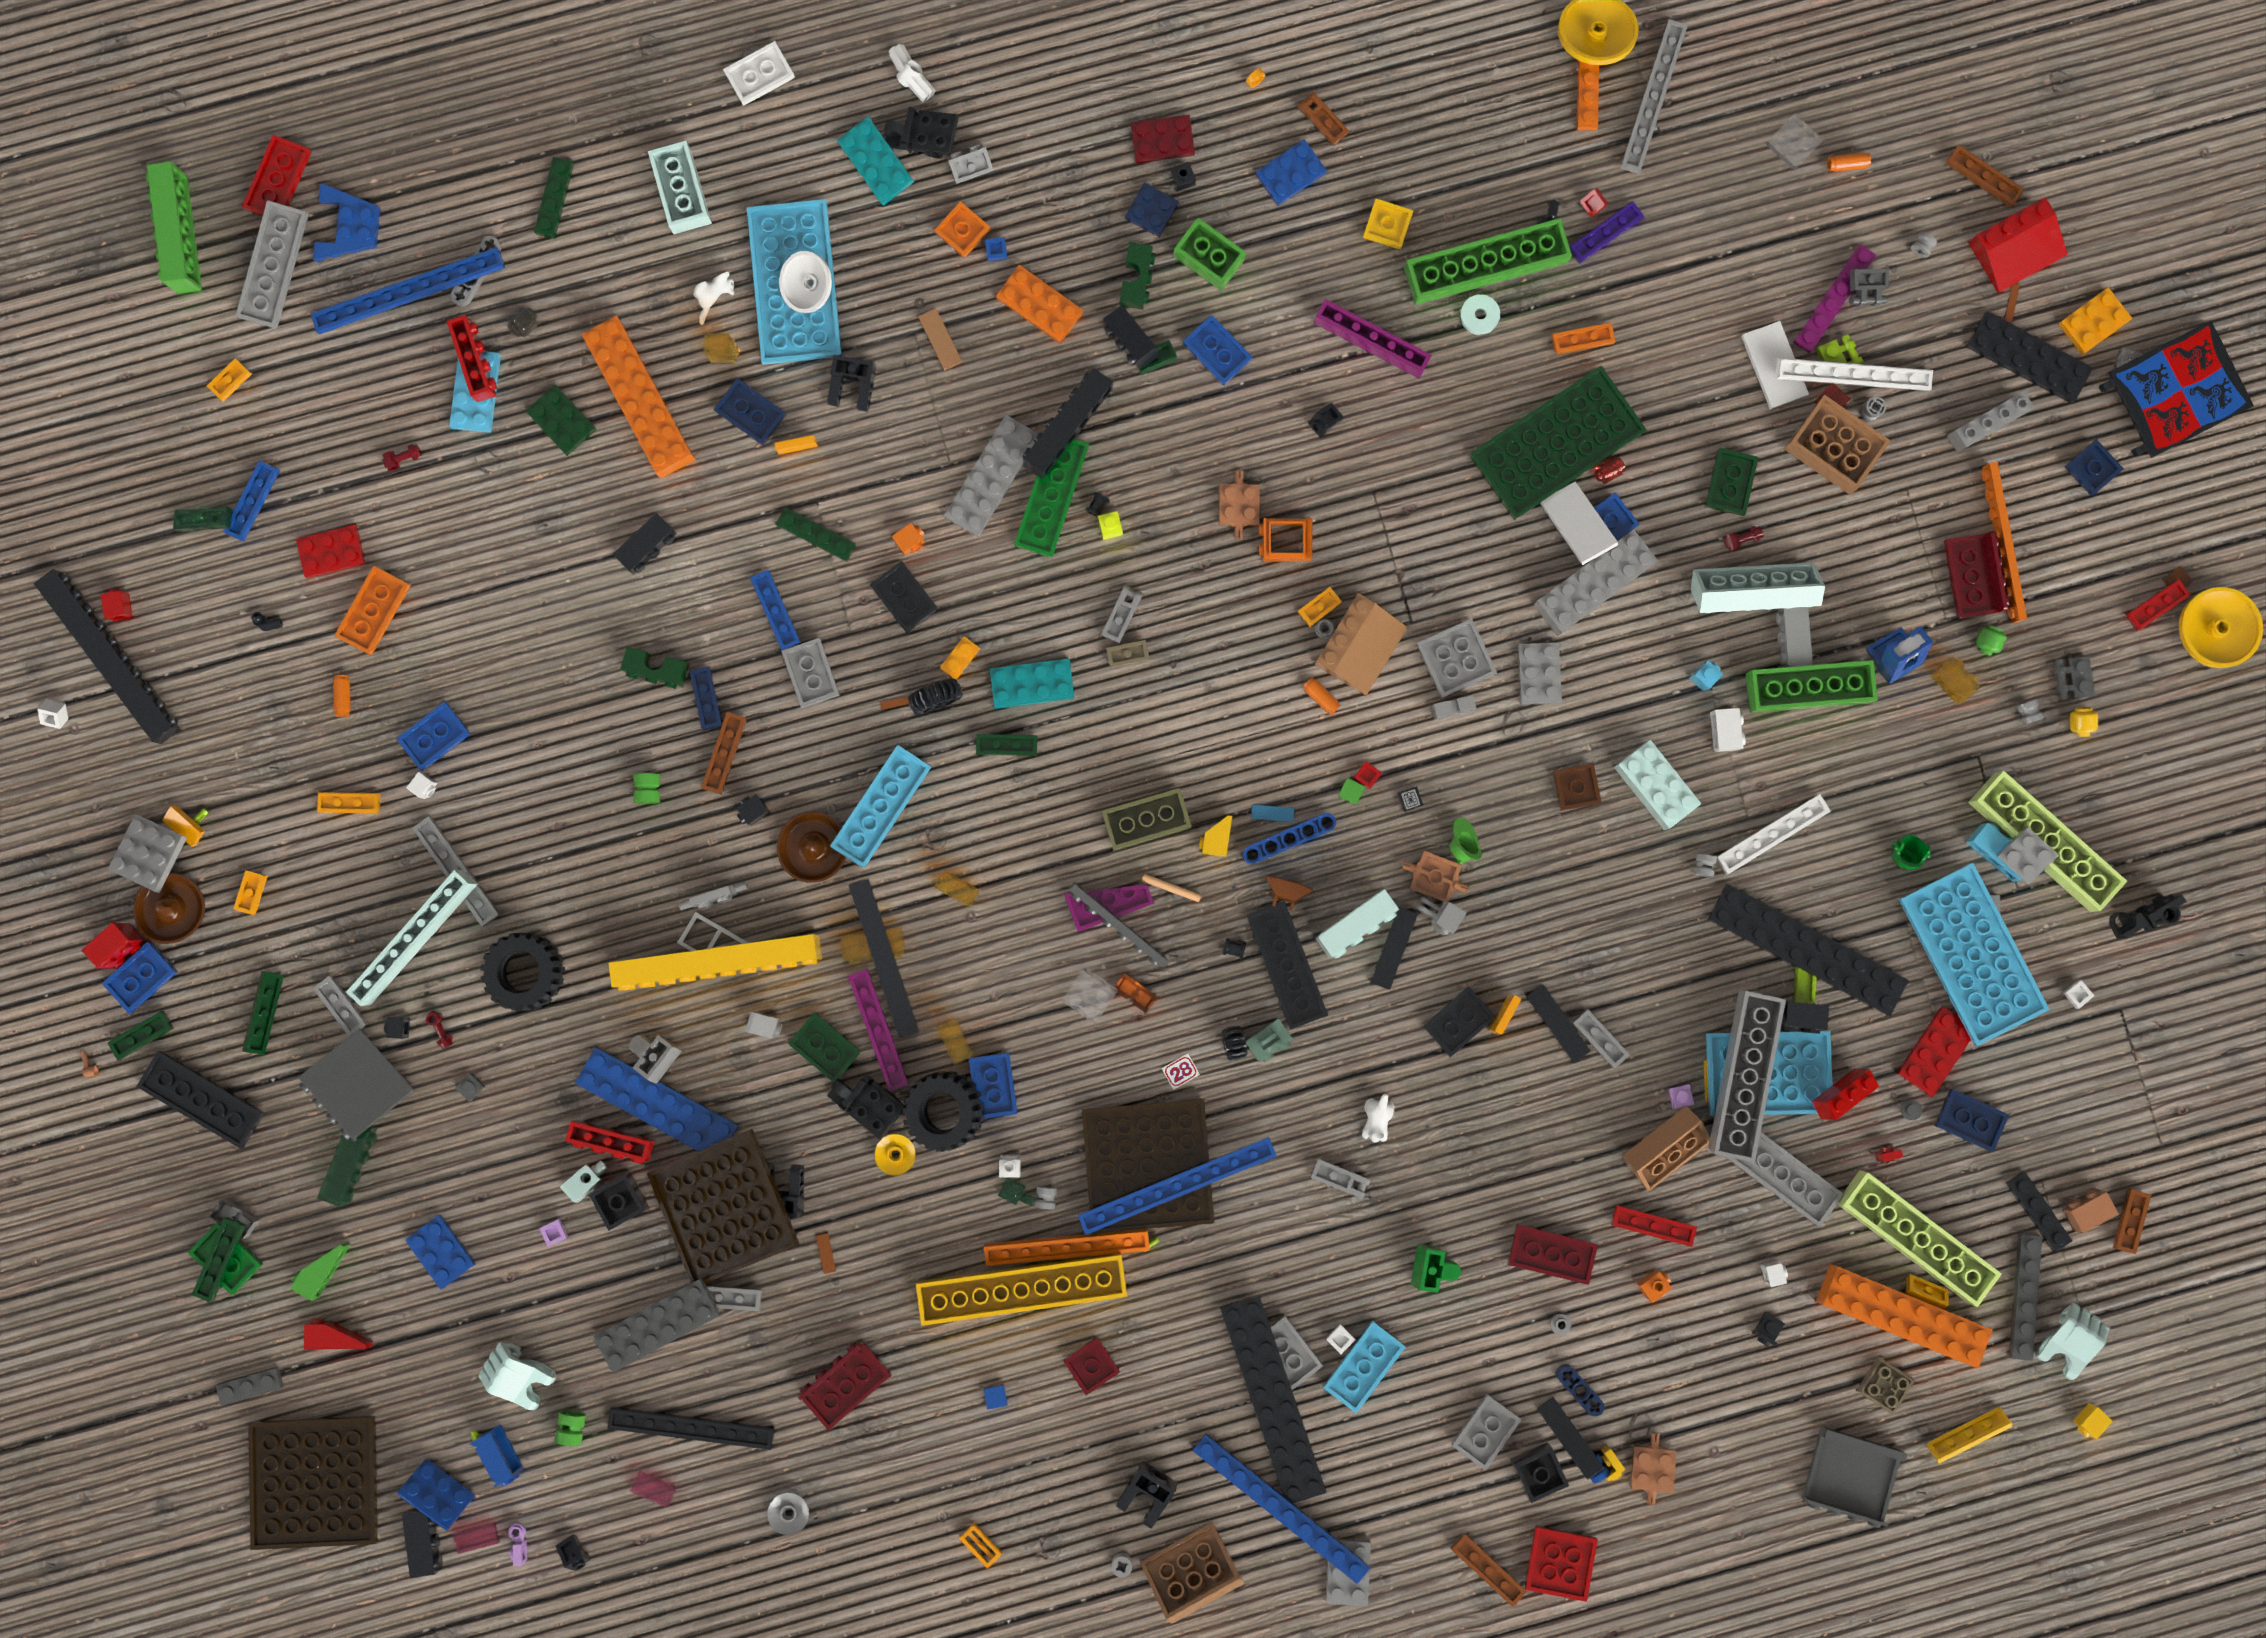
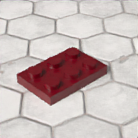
M1190 114L1131 122L1136 164L1195 156Z

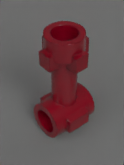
M417 444L408 445L406 451L396 455L394 451L384 453L382 455L384 467L388 471H394L400 468L399 462L411 457L413 460L419 459L418 457L422 456L419 446Z
M1753 526L1749 528L1750 532L1737 536L1736 532L1724 536L1726 548H1729V551H1734L1741 548L1740 543L1752 539L1754 542L1760 541L1764 537L1762 528L1760 526Z
M429 1012L425 1021L427 1025H433L439 1037V1040L436 1041L438 1046L444 1049L454 1044L452 1035L447 1036L442 1026V1013Z

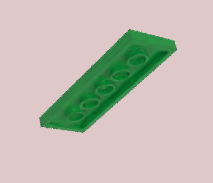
M1074 439L1044 479L1036 477L1015 540V547L1053 558L1090 446L1089 443Z

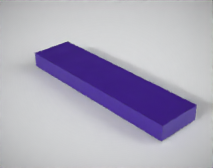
M1632 201L1569 246L1570 251L1578 263L1581 264L1637 224L1645 216Z

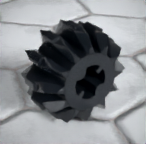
M1230 1026L1223 1029L1221 1037L1227 1059L1235 1061L1246 1057L1247 1047L1242 1028L1240 1026Z

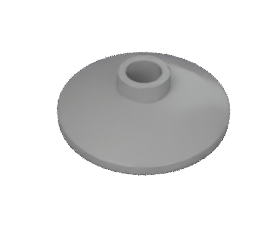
M781 1493L771 1501L768 1507V1521L771 1527L780 1534H796L807 1524L809 1519L808 1505L796 1493ZM786 1509H792L793 1514L788 1515L786 1513Z

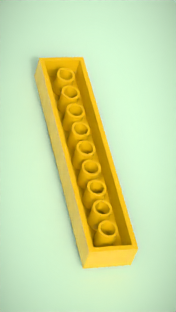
M810 934L610 962L609 971L611 987H618V991L634 990L635 985H638L639 988L655 987L656 982H659V985L676 984L675 980L677 979L680 982L696 981L698 976H700V979L716 978V974H720V977L734 976L736 971H741V974L757 972L756 968H761V971L776 970L777 965H781L782 968L797 967L798 962H802V965L817 964V960L822 959L819 935Z
M1122 1253L921 1280L916 1283L921 1326L1127 1297Z

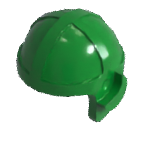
M1915 835L1902 836L1892 844V859L1903 870L1918 869L1923 865L1926 858L1931 856L1930 846Z

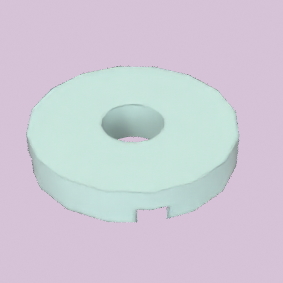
M1477 294L1468 298L1460 311L1461 323L1472 334L1490 333L1497 326L1500 319V309L1497 302L1487 295ZM1478 310L1483 311L1485 318L1477 319L1475 312Z

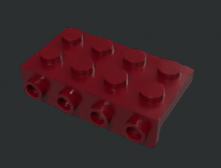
M1995 532L1944 540L1957 619L1998 614L2007 611L2009 598L2005 593L2006 580L2001 571L2002 558L1998 554L1999 540L1995 536Z
M863 1340L860 1343L856 1341L846 1349L848 1353L844 1357L841 1355L836 1357L831 1362L832 1367L828 1371L823 1369L815 1376L817 1380L812 1385L808 1382L799 1390L801 1394L798 1399L800 1401L803 1400L828 1431L892 1376L891 1372Z

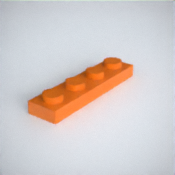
M1578 60L1577 130L1597 131L1599 65L1587 64Z

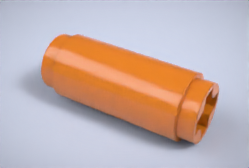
M1865 152L1833 155L1827 159L1828 171L1833 172L1865 169L1870 167L1871 164L1870 153Z
M335 675L333 679V706L336 717L350 716V679L348 675Z
M1313 677L1303 685L1304 691L1326 713L1332 715L1341 706Z

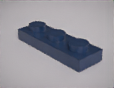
M711 667L690 670L702 730L721 727L723 723Z

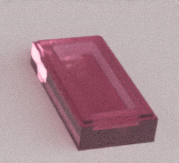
M639 1471L630 1492L668 1508L677 1487Z
M496 1522L453 1533L457 1554L495 1545L500 1542Z

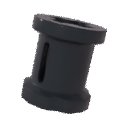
M1094 492V498L1085 511L1098 518L1099 515H1102L1101 513L1106 503L1109 504L1110 500L1104 495Z
M1226 938L1223 955L1237 956L1242 960L1246 942L1240 943Z

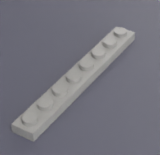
M1670 19L1666 24L1620 166L1621 169L1636 174L1641 172L1688 26L1686 24Z

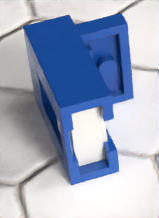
M1921 626L1910 632L1909 636L1900 627L1867 647L1866 651L1878 665L1877 670L1888 684H1891L1924 663L1933 640Z

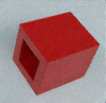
M110 589L108 593L100 594L104 618L112 621L133 618L130 595L121 591V589Z

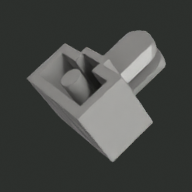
M1424 897L1420 901L1436 911V913L1420 904L1416 906V909L1432 918L1431 924L1435 926L1433 930L1443 936L1454 934L1467 914L1450 902L1443 901L1439 907Z
M637 1035L631 1039L629 1045L630 1050L640 1058L633 1069L647 1080L656 1084L682 1052L668 1039L660 1035L653 1042L647 1037Z

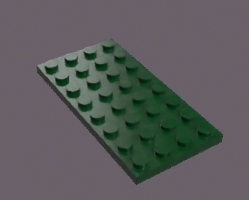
M1601 365L1471 452L1469 456L1511 517L1516 520L1549 496L1645 433L1647 429Z

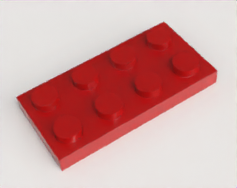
M272 135L242 208L263 216L267 200L289 207L312 151L309 148Z
M1941 1006L1896 1074L1928 1096L1933 1097L1971 1041L1960 1018L1944 1006Z

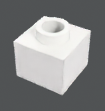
M46 699L38 707L40 724L60 729L68 720L65 703Z
M418 772L406 788L418 798L426 799L435 792L437 782L426 774Z
M1778 1261L1760 1264L1765 1285L1774 1287L1787 1284L1786 1277H1788L1785 1265Z

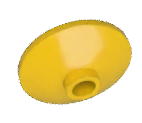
M891 1134L879 1141L875 1149L877 1166L889 1175L904 1174L913 1166L916 1158L913 1143L907 1137L900 1134ZM894 1150L899 1151L900 1155L898 1158L893 1157L892 1152Z

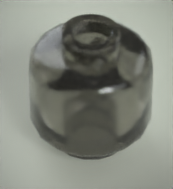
M518 307L508 316L507 327L515 336L527 337L538 326L537 315L531 308Z

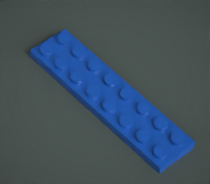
M598 1047L594 1048L575 1084L697 1151L733 1137L739 1126L662 1082L658 1081L656 1084L647 1080L634 1070L631 1065Z

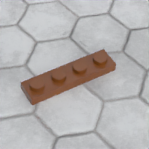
M1960 145L1955 148L1945 163L2009 207L2014 206L2025 190Z
M726 712L701 786L702 789L722 795L747 721L746 717Z
M1465 1533L1451 1546V1550L1512 1607L1527 1593L1512 1576Z

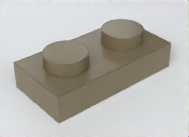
M1146 640L1106 648L1110 669L1150 661Z

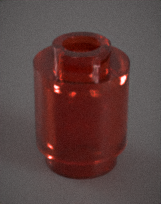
M1612 457L1597 465L1594 475L1598 482L1606 484L1621 476L1626 471V467L1620 457Z

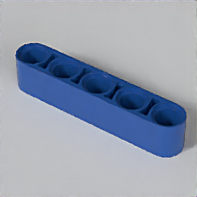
M1325 813L1250 845L1243 852V860L1247 864L1253 865L1328 833L1336 826V818L1330 813ZM1326 817L1331 820L1330 828H1324L1321 825L1322 818ZM1304 826L1312 827V836H1305L1302 829ZM1289 833L1294 836L1295 841L1293 844L1285 843V834ZM1267 842L1275 843L1276 850L1271 853L1265 849ZM1252 849L1257 852L1256 860L1252 861L1247 858L1248 850Z

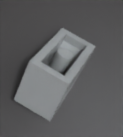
M759 1011L751 1012L745 1032L773 1039L776 1035L779 1036L781 1032V1018Z

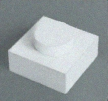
M2077 980L2063 992L2076 1009L2081 1008L2094 997V994L2082 980Z
M1341 1324L1326 1338L1340 1354L1356 1340Z

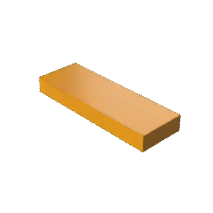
M318 792L317 812L380 814L381 794Z

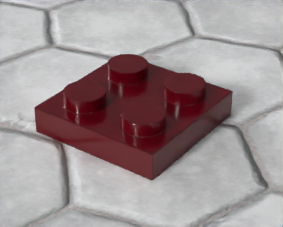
M1098 1336L1063 1359V1362L1086 1396L1120 1373L1119 1368Z

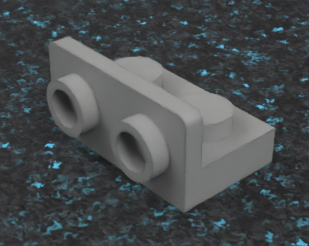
M980 144L969 147L970 151L962 153L960 150L951 153V158H948L947 161L956 184L994 171L985 146L981 147Z

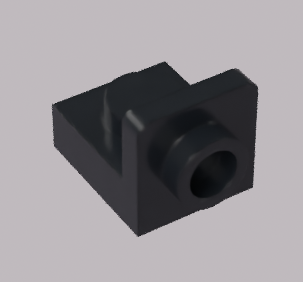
M1331 402L1316 412L1308 424L1321 438L1329 429L1340 423L1344 416Z
M1764 1312L1753 1334L1758 1336L1757 1341L1767 1347L1769 1344L1776 1347L1778 1343L1775 1340L1785 1323Z
M572 1534L556 1545L564 1568L577 1571L582 1569L586 1565L585 1563L591 1560L589 1555L584 1554L577 1535Z

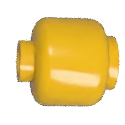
M2076 707L2070 713V730L2077 733V736L2088 737L2090 733L2098 729V713L2092 707Z

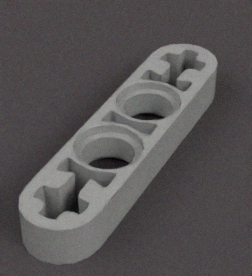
M487 236L481 241L474 255L490 250L487 246L488 244H494L495 248L497 247L501 252V243L494 236ZM487 275L476 278V282L472 285H468L465 282L455 286L451 292L452 301L459 307L468 306ZM464 285V286H465L467 289H469L470 291L468 292V291H467L466 289H464L462 286ZM458 294L464 295L465 299L459 300L457 298Z

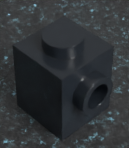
M757 794L751 798L749 796L739 802L740 806L736 808L739 812L737 814L739 820L743 824L747 823L749 826L754 825L771 813Z

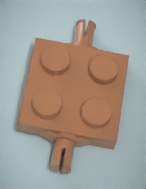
M1235 471V483L1219 484V525L1235 527L1234 539H1243V527L1259 526L1260 485L1243 483L1244 471Z
M1423 851L1420 861L1416 865L1407 861L1403 863L1402 869L1413 872V879L1409 887L1413 891L1442 902H1448L1455 889L1464 893L1468 892L1469 885L1458 882L1459 872L1462 867L1460 864L1427 851Z
M1651 1432V1445H1633L1631 1488L1648 1492L1647 1505L1652 1504L1653 1506L1656 1505V1493H1674L1676 1450L1659 1446L1660 1433L1657 1432L1656 1437L1655 1432Z

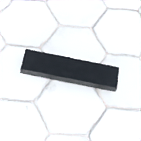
M1398 907L1397 916L1393 920L1370 982L1388 990L1391 989L1418 916L1417 913Z
M1543 984L1526 995V998L1573 1063H1576L1591 1052Z
M1554 1397L1537 1408L1587 1480L1604 1469Z

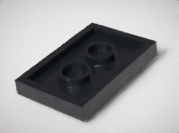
M902 561L870 584L871 588L906 634L939 610Z
M1468 986L1422 1027L1451 1058L1493 1021L1496 1016Z

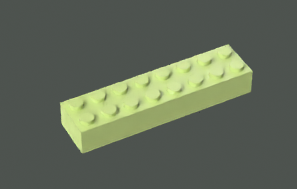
M2005 771L1994 773L1968 802L1990 823L1998 826L2000 832L2005 836L2014 839L2027 826L2059 854L2044 871L2088 911H2101L2127 882L2125 878Z
M1859 1170L1837 1203L1968 1304L1978 1307L2002 1274L1868 1172Z

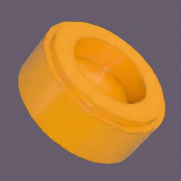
M1261 68L1256 69L1248 76L1246 83L1250 88H1254L1264 79L1265 73Z

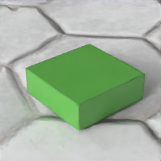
M1347 778L1338 797L1357 805L1365 786Z

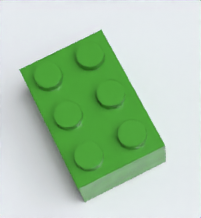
M1197 218L1174 248V257L1222 291L1245 261L1246 252L1204 221Z

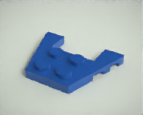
M320 184L319 202L321 204L339 205L336 243L315 242L313 260L321 262L326 258H337L342 254L350 252L353 254L377 248L381 209L367 201L325 184Z

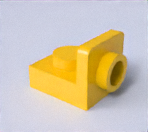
M1605 1445L1600 1450L1604 1454L1601 1458L1610 1471L1606 1479L1608 1481H1615L1622 1476V1472L1626 1469L1612 1449Z

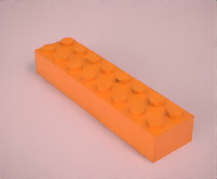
M616 315L582 333L581 335L651 466L660 479L695 461L696 459L619 317Z
M1833 1264L1829 1265L1816 1302L1977 1369L1980 1366L1993 1331L1985 1326Z

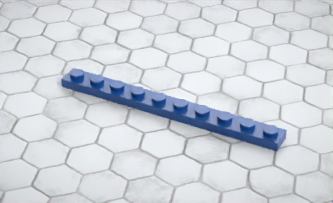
M496 247L311 313L316 332L322 334L505 268L501 252Z
M1267 1137L1081 1213L1078 1217L1085 1235L1275 1158L1277 1155L1270 1138Z
M1205 1433L1193 1449L1194 1453L1357 1585L1369 1571L1370 1565Z

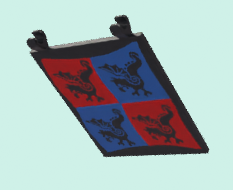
M2212 321L2108 372L2111 380L2099 385L2102 393L2114 387L2116 388L2143 442L2142 445L2131 450L2133 457L2148 452L2150 458H2153L2254 406Z

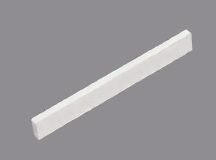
M1786 358L1777 359L1776 379L1922 391H1931L1933 370Z

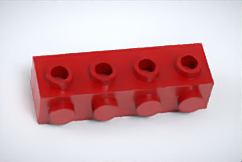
M466 315L446 321L470 396L477 403L496 397L495 389H497L494 378L490 377L489 371L491 366L488 359L484 358L483 352H485L482 341L478 340L477 333H479L476 322H472Z
M579 1120L570 1121L565 1142L572 1143L571 1146L583 1149L584 1146L592 1148V1152L600 1154L604 1152L612 1153V1157L623 1159V1157L631 1158L632 1162L643 1164V1162L651 1159L655 1144L653 1139Z

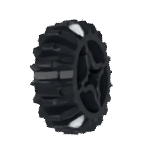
M950 678L920 688L911 693L908 700L913 713L922 715L960 700L963 694L957 679Z

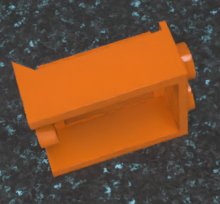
M1264 518L1263 524H1259V536H1263V544H1259V556H1263V561L1311 562L1312 518ZM1271 526H1303V553H1271Z

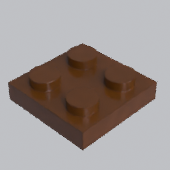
M1594 763L1553 771L1560 811L1602 803Z

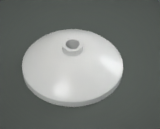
M800 251L794 253L785 261L780 272L779 287L784 301L791 309L801 313H811L821 308L829 297L832 284L831 273L827 263L821 256L810 251Z

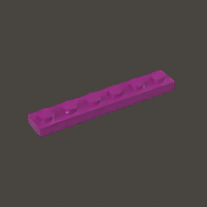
M1861 244L1857 246L1793 341L1794 344L1808 353L1812 352L1852 292L1850 291V270L1868 269L1877 254Z
M868 969L849 975L850 984L888 1090L892 1091L908 1085L909 1082Z

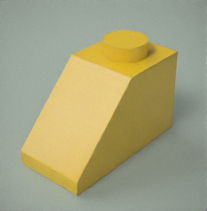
M1228 815L1205 832L1204 837H1200L1199 849H1202V854L1219 857L1227 856L1232 816Z

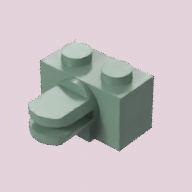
M1277 1018L1245 1041L1257 1061L1263 1060L1265 1063L1274 1057L1273 1052L1277 1049L1282 1051L1290 1046L1291 1043L1289 1041L1293 1038L1279 1018Z

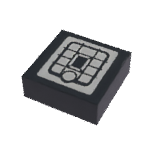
M1417 786L1397 793L1403 812L1423 806Z

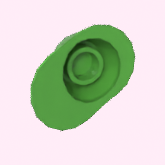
M1457 818L1453 823L1454 837L1449 846L1457 863L1463 864L1471 859H1481L1482 853L1475 829L1467 820Z

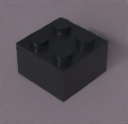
M1786 1002L1781 1030L1800 1032V1028H1802L1801 1032L1820 1034L1821 1030H1828L1829 1005Z
M631 1172L620 1176L589 1194L608 1231L650 1208Z
M1548 1442L1510 1459L1522 1488L1531 1503L1569 1487L1554 1450Z

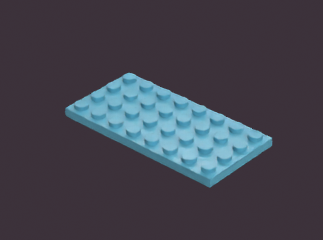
M826 199L747 207L761 363L766 365L833 358L834 355L842 356ZM800 251H810L821 256L827 263L831 273L832 284L829 297L821 308L811 313H801L791 309L784 301L779 287L780 272L785 261L791 255Z
M1970 863L1898 899L1974 1046H1979L2050 1010L1974 863Z

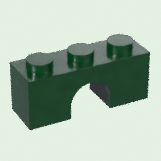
M1129 242L1126 268L1136 270L1140 276L1135 281L1122 282L1120 306L1143 310L1144 303L1148 304L1150 292L1146 291L1147 284L1151 285L1153 272H1149L1150 265L1155 264L1156 253H1152L1153 246Z
M626 647L620 669L626 673V677L637 679L639 676L645 678V682L657 684V681L665 683L664 686L671 689H676L677 686L683 688L689 667L687 662L665 657L661 668L651 670L649 667L650 654L648 652Z

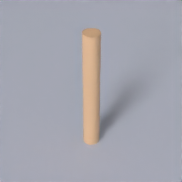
M1147 874L1143 876L1142 881L1196 902H1199L1201 894Z

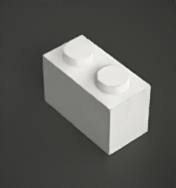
M1740 708L1720 709L1710 712L1714 752L1743 749L1746 739L1741 728L1744 719L1743 714L1740 713Z

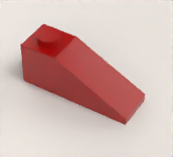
M313 1318L311 1322L304 1324V1350L367 1349L373 1346V1341L333 1321H325V1318Z

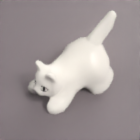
M729 272L713 278L711 283L704 281L696 285L693 295L703 308L699 316V323L701 325L704 324L710 307L721 294L729 293L734 295V281L728 278Z
M1383 1094L1380 1101L1370 1098L1364 1105L1368 1119L1362 1130V1137L1365 1139L1369 1137L1373 1142L1380 1140L1384 1142L1387 1140L1388 1121L1394 1113V1104L1388 1101L1387 1094Z

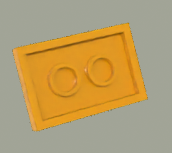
M2108 287L2058 324L2083 355L2133 318Z

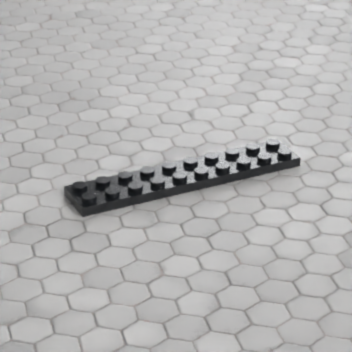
M1729 884L1725 885L1707 919L1887 1016L1892 1015L1909 981Z
M1260 1294L1221 1306L1220 1309L1284 1497L1290 1502L1296 1503L1327 1493Z

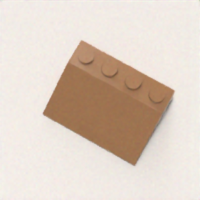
M1823 395L1793 434L1784 450L1850 495L1859 488L1891 440L1826 395Z
M1358 593L1316 661L1315 666L1367 696L1408 627L1376 603Z
M1213 1522L1140 1562L1163 1614L1171 1624L1244 1584Z

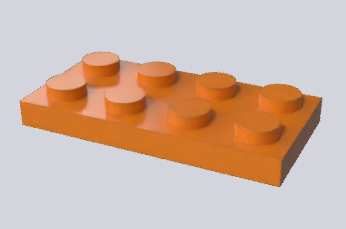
M1018 265L996 295V299L1059 344L1062 343L1084 313V310L1021 265Z
M373 565L334 636L372 656L411 585Z

